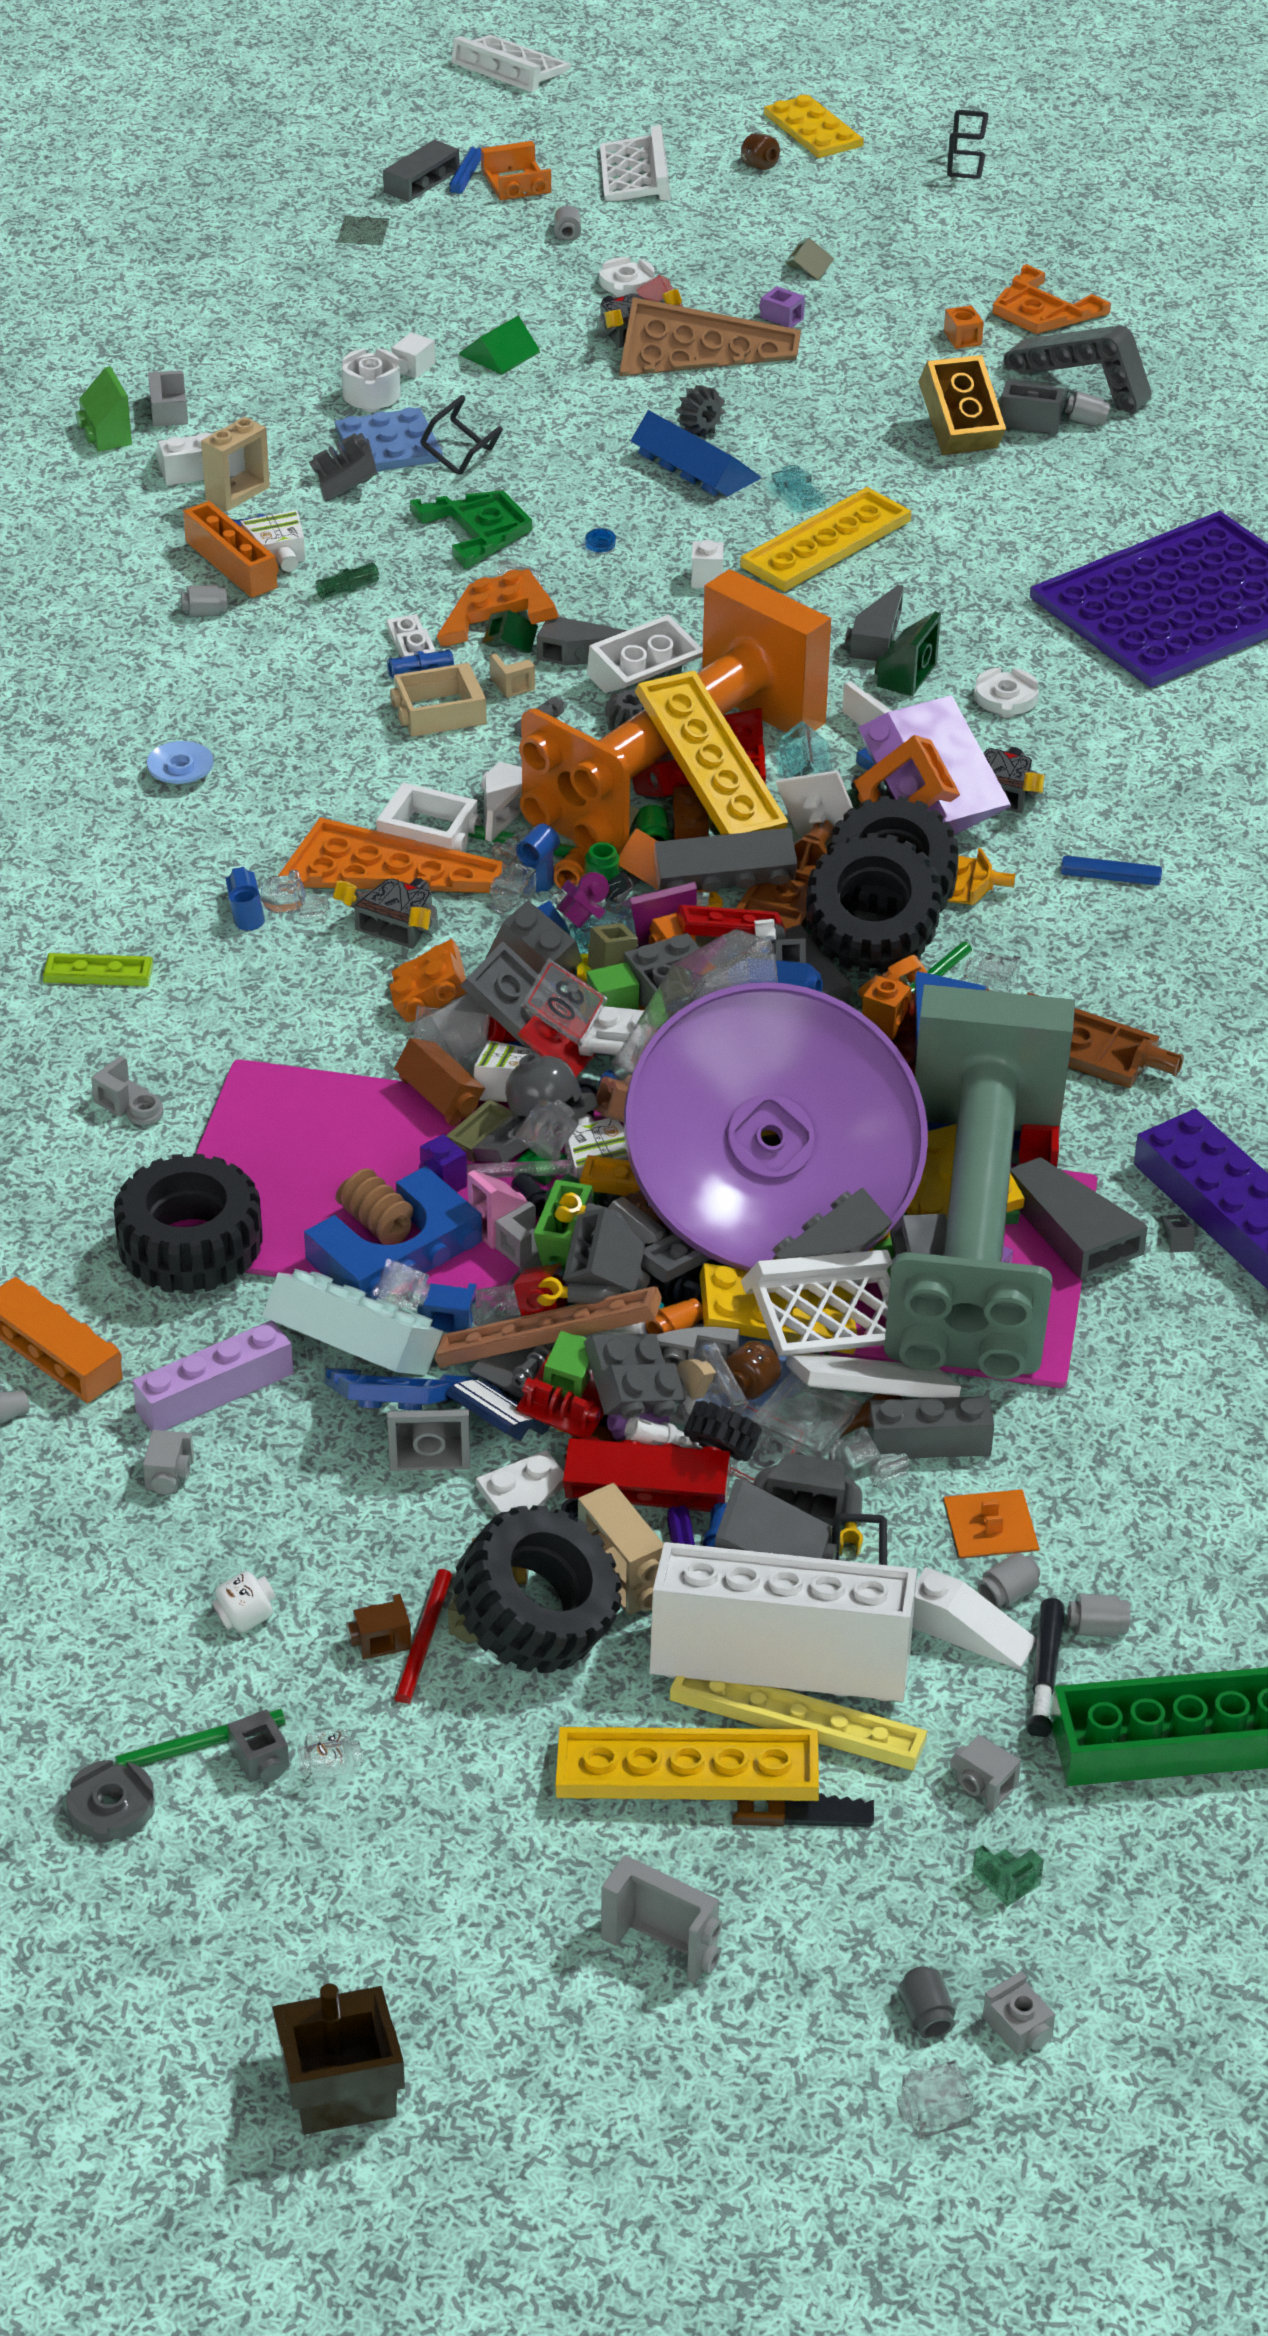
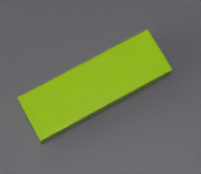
M48 953L43 981L44 983L149 986L153 969V957Z

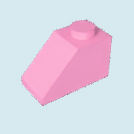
M475 1170L468 1173V1202L482 1214V1241L493 1249L496 1247L495 1221L527 1203V1200L520 1192L514 1191L504 1181Z

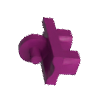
M590 872L585 874L580 879L578 887L569 880L561 887L568 894L557 905L556 909L578 928H581L592 914L599 920L606 911L596 904L605 899L609 893L608 881L600 873Z

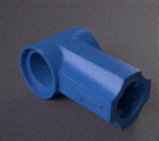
M538 824L516 845L515 849L516 855L523 863L525 889L534 893L540 891L547 892L554 886L553 852L559 847L560 839L557 832L547 824Z
M245 867L234 868L231 874L225 878L234 924L239 929L245 931L258 929L265 923V916L255 873L246 870Z

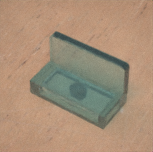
M803 721L799 722L778 739L783 779L804 776L811 771L815 774L833 771L828 742Z

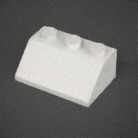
M200 433L197 436L184 438L171 437L168 440L158 441L155 455L166 485L204 480L201 440L212 435L211 433ZM244 447L228 455L230 476H236L245 471Z
M668 614L589 645L587 675L604 693L628 687L701 658L703 656V649Z

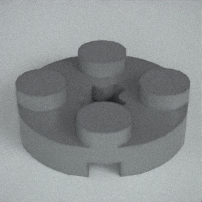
M113 1760L99 1761L79 1771L70 1783L71 1790L66 1799L69 1819L78 1831L92 1837L97 1842L107 1843L114 1839L130 1836L144 1827L155 1813V1795L152 1780L147 1772L136 1764L127 1762V1767L121 1765L113 1766ZM108 1795L112 1799H115L119 1796L121 1797L118 1800V1802L114 1804L108 1805L104 1804L103 1797Z

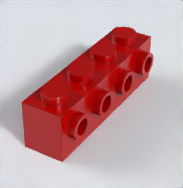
M591 1436L582 1437L581 1439L569 1438L563 1477L565 1498L582 1497L614 1483L632 1505L670 1508L672 1506L678 1508L683 1505L688 1510L710 1512L715 1504L727 1503L731 1476L730 1451H722L711 1446L702 1447L701 1449L683 1448L673 1443H664L660 1446L647 1445L635 1440L610 1442Z

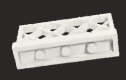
M493 35L476 40H470L461 36L453 39L451 63L530 92H534L539 88V82L561 75L571 69L570 63Z
M661 125L651 126V135L600 144L605 201H622L659 194L660 200H671ZM615 162L618 163V165H616V166H612V165H611V164H613V163H615ZM616 175L620 176L618 179H613Z
M888 1249L758 1261L741 1280L745 1294L754 1293L777 1356L882 1346L885 1343L886 1329L877 1324L881 1314L887 1318L890 1277L887 1269L892 1264ZM878 1283L883 1296L881 1301L864 1290L866 1284ZM840 1286L853 1295L849 1304L832 1293L834 1287ZM808 1289L820 1297L821 1300L818 1306L815 1307L800 1297L801 1290ZM775 1292L787 1300L786 1308L782 1310L773 1304L768 1293ZM858 1299L876 1310L872 1320L854 1308ZM826 1302L844 1314L840 1323L822 1311ZM793 1306H796L811 1317L807 1326L789 1315ZM849 1318L867 1329L864 1335L858 1336L845 1327ZM816 1321L834 1332L831 1339H825L812 1330ZM784 1324L801 1335L799 1342H786L782 1331Z

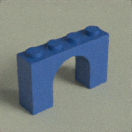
M424 1166L396 1181V1193L400 1194L404 1201L409 1202L413 1207L411 1222L421 1230L417 1236L399 1244H375L359 1237L336 1215H333L304 1231L305 1258L323 1275L332 1278L333 1284L357 1288L366 1292L365 1297L377 1300V1298H383L386 1294L406 1283L412 1282L415 1278L437 1266L443 1265L451 1258L482 1242V1214L427 1166Z

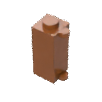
M409 1038L394 1067V1070L399 1073V1079L405 1084H411L445 1116V1122L451 1127L456 1126L461 1118H467L473 1113L485 1090L481 1083L433 1041Z

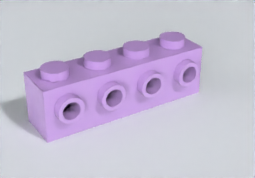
M270 1320L152 1372H148L132 1380L136 1412L151 1431H164L294 1374L291 1342L275 1322Z

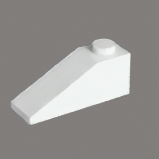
M500 761L484 774L481 782V789L484 791L485 840L491 842L522 812L520 808L522 767Z
M928 1567L924 1568L917 1579L912 1628L1015 1669H1022L1037 1643L1036 1637L964 1581Z

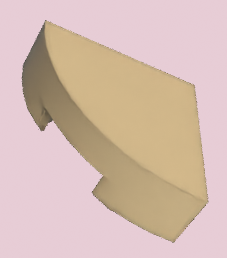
M697 1359L683 1360L677 1365L679 1377L691 1399L703 1398L716 1374L712 1365L707 1361L701 1362Z

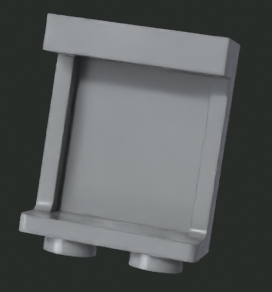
M624 1855L601 1886V1939L617 1946L631 1927L687 1954V1981L696 1984L703 1972L710 1974L715 1969L720 1959L721 1949L717 1947L718 1936L722 1929V1921L719 1920V1899Z

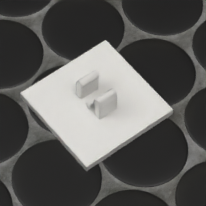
M838 770L778 779L775 782L797 835L803 836L808 834L815 823L822 822L819 827L821 828L825 820L830 821L835 826L837 821L843 820V814L853 808Z

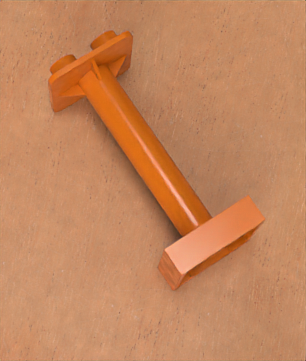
M731 569L705 584L702 670L697 674L722 715L734 707L742 711L762 707V721L801 741L826 723L831 617ZM531 708L524 712L521 717L519 753L522 759V796L520 798V808L525 819L534 827L538 824L549 825L556 832L573 840L577 848L584 850L586 853L593 844L605 842L613 845L619 855L629 840L630 780L671 752L646 710L643 709L599 740L539 709Z

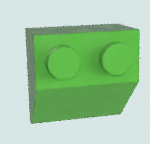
M111 366L105 367L79 398L80 411H76L79 428H84L88 444L93 443L98 452L132 445L128 395Z

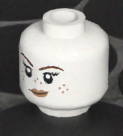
M243 1571L219 1585L215 1590L216 1600L211 1603L227 1631L234 1628L235 1631L244 1633L272 1616L273 1608L270 1601L275 1599L276 1595L265 1576L256 1579L253 1573Z

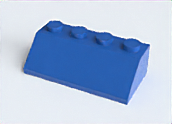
M650 410L647 411L630 440L639 447L638 454L652 462L657 457L660 459L658 465L672 473L676 469L682 471L679 476L693 485L696 484L697 480L703 483L701 489L715 497L718 493L728 497L761 479L760 475L732 455Z

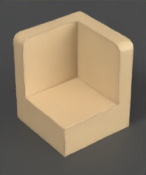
M496 653L489 656L490 679L506 698L535 690V665L530 659L506 666Z

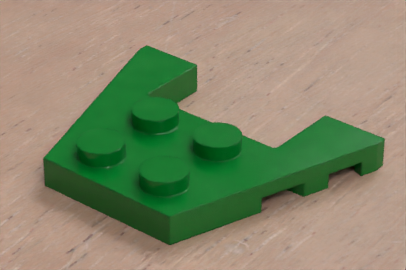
M504 490L465 494V499L451 501L447 496L436 497V502L421 504V499L410 500V511L422 524L452 516L473 538L452 545V556L465 569L470 568L532 531V519Z

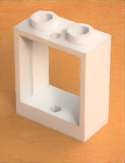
M404 782L376 820V827L379 832L465 852L467 848L468 833L475 834V825L480 826L481 816L477 814V800ZM415 812L452 821L453 823L446 832L409 823L408 820Z

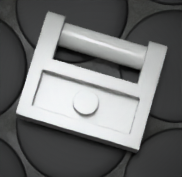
M600 1006L586 1033L579 1039V1054L592 1056L594 1053L635 1057L639 1061L642 1052L651 1038L667 1021V1016L662 1012Z

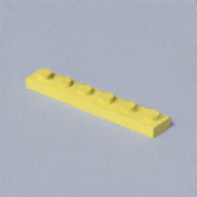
M676 1676L670 1687V1701L766 1729H818V1744L911 1771L915 1770L927 1740L928 1730L781 1688L691 1679L684 1676Z

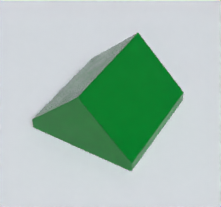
M519 315L475 340L459 352V355L503 375L540 353V349Z

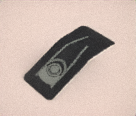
M621 872L608 881L609 893L605 899L596 904L605 910L616 897L632 888L626 873Z

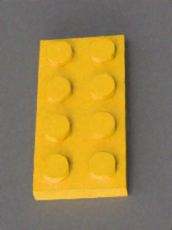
M799 95L794 99L780 100L774 104L764 106V115L817 158L863 146L864 138L810 95Z
M704 1263L700 1271L704 1327L739 1329V1335L771 1340L754 1293L745 1294L741 1280L748 1271ZM839 1286L833 1288V1294L846 1303H850L852 1299L851 1293ZM808 1289L801 1290L799 1294L800 1297L815 1307L818 1306L821 1300L820 1297ZM775 1292L768 1293L773 1304L782 1310L786 1308L787 1300ZM827 1302L822 1309L824 1313L840 1323L844 1315L842 1312ZM793 1306L789 1315L806 1326L811 1319L808 1314L796 1306ZM849 1318L845 1327L857 1335L856 1322ZM816 1321L812 1329L825 1339H831L834 1334L833 1331ZM784 1324L782 1331L786 1342H799L801 1335ZM856 1348L834 1351L853 1355Z

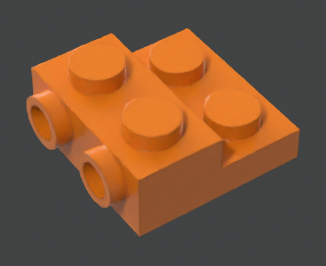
M452 938L440 945L434 946L426 953L403 963L391 971L394 982L389 984L393 1005L406 1022H414L467 993L460 986L466 980L459 947Z

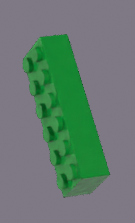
M1268 1667L1054 1686L1050 1720L1053 1724L1052 1730L1066 1785L1077 1786L1268 1768Z

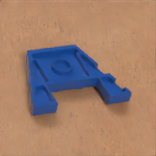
M325 1368V1384L348 1400H358V1406L364 1408H381L382 1403L395 1402L398 1403V1409L422 1410V1405L452 1399L445 1394L450 1386L464 1381L478 1380V1377L458 1375H443L440 1379L361 1375V1370Z

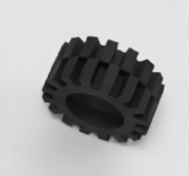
M706 1401L695 1402L683 1430L684 1435L689 1437L691 1441L699 1443V1446H711L722 1451H730V1457L737 1461L743 1460L744 1462L750 1461L763 1431L750 1418L742 1417L740 1413L732 1412L727 1407H719L715 1403H707Z

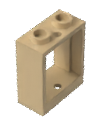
M243 417L201 440L206 501L212 502L215 506L227 512L270 488L266 427L247 417ZM244 447L245 471L230 478L228 455Z
M469 663L394 675V688L390 689L391 703L393 708H398L401 726H407L411 737L487 724L486 698ZM457 694L462 699L414 708L411 703Z
M614 1483L578 1498V1519L588 1525L586 1530L593 1536L598 1534L605 1543L603 1549L606 1553H611L616 1562V1567L613 1571L620 1575L622 1588L618 1593L621 1594L622 1598L621 1606L628 1615L640 1610H652L653 1588L663 1550V1542Z

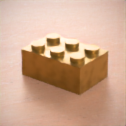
M983 356L927 361L918 382L941 454L950 455L998 448L1006 427Z

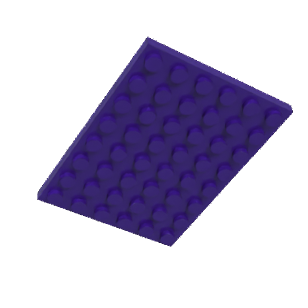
M1217 511L1036 584L1030 588V598L1148 687L1152 688L1268 638V544L1223 512Z

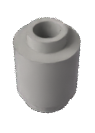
M570 205L560 207L554 214V233L559 240H576L581 234V215L575 207Z
M1076 391L1074 396H1068L1064 412L1068 413V420L1094 427L1096 425L1103 426L1108 416L1110 403L1104 402L1103 398Z
M217 585L187 586L186 592L181 593L182 612L188 611L189 618L219 616L220 613H227L226 589L218 588Z
M1018 1552L1014 1553L983 1573V1579L977 1583L979 1594L997 1608L1001 1606L1007 1608L1039 1587L1040 1569L1030 1556H1024Z
M1078 1593L1075 1601H1069L1067 1624L1068 1626L1075 1627L1076 1635L1117 1637L1118 1633L1127 1634L1130 1625V1603L1128 1600H1120L1117 1595Z

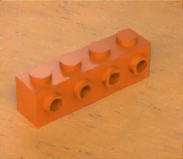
M207 501L183 510L185 542L249 597L253 598L278 588L277 574L279 573L276 556L212 502Z
M15 1276L0 1286L1 1341L87 1404L123 1379L122 1355L116 1345L100 1338L87 1324L78 1322L67 1314L61 1305L52 1303L42 1296L36 1287L27 1285Z

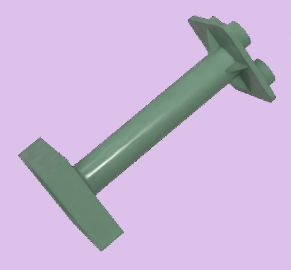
M924 984L915 1080L925 1106L927 1121L957 1124L943 1256L905 1252L895 1256L892 1261L884 1351L889 1358L903 1362L906 1366L917 1370L930 1371L941 1366L978 1369L996 1379H1012L1021 1374L1029 1375L1035 1373L1040 1369L1052 1289V1274L1040 1266L1002 1262L1014 1130L1021 1131L1023 1124L1059 1126L1060 1131L1073 1034L1075 999Z

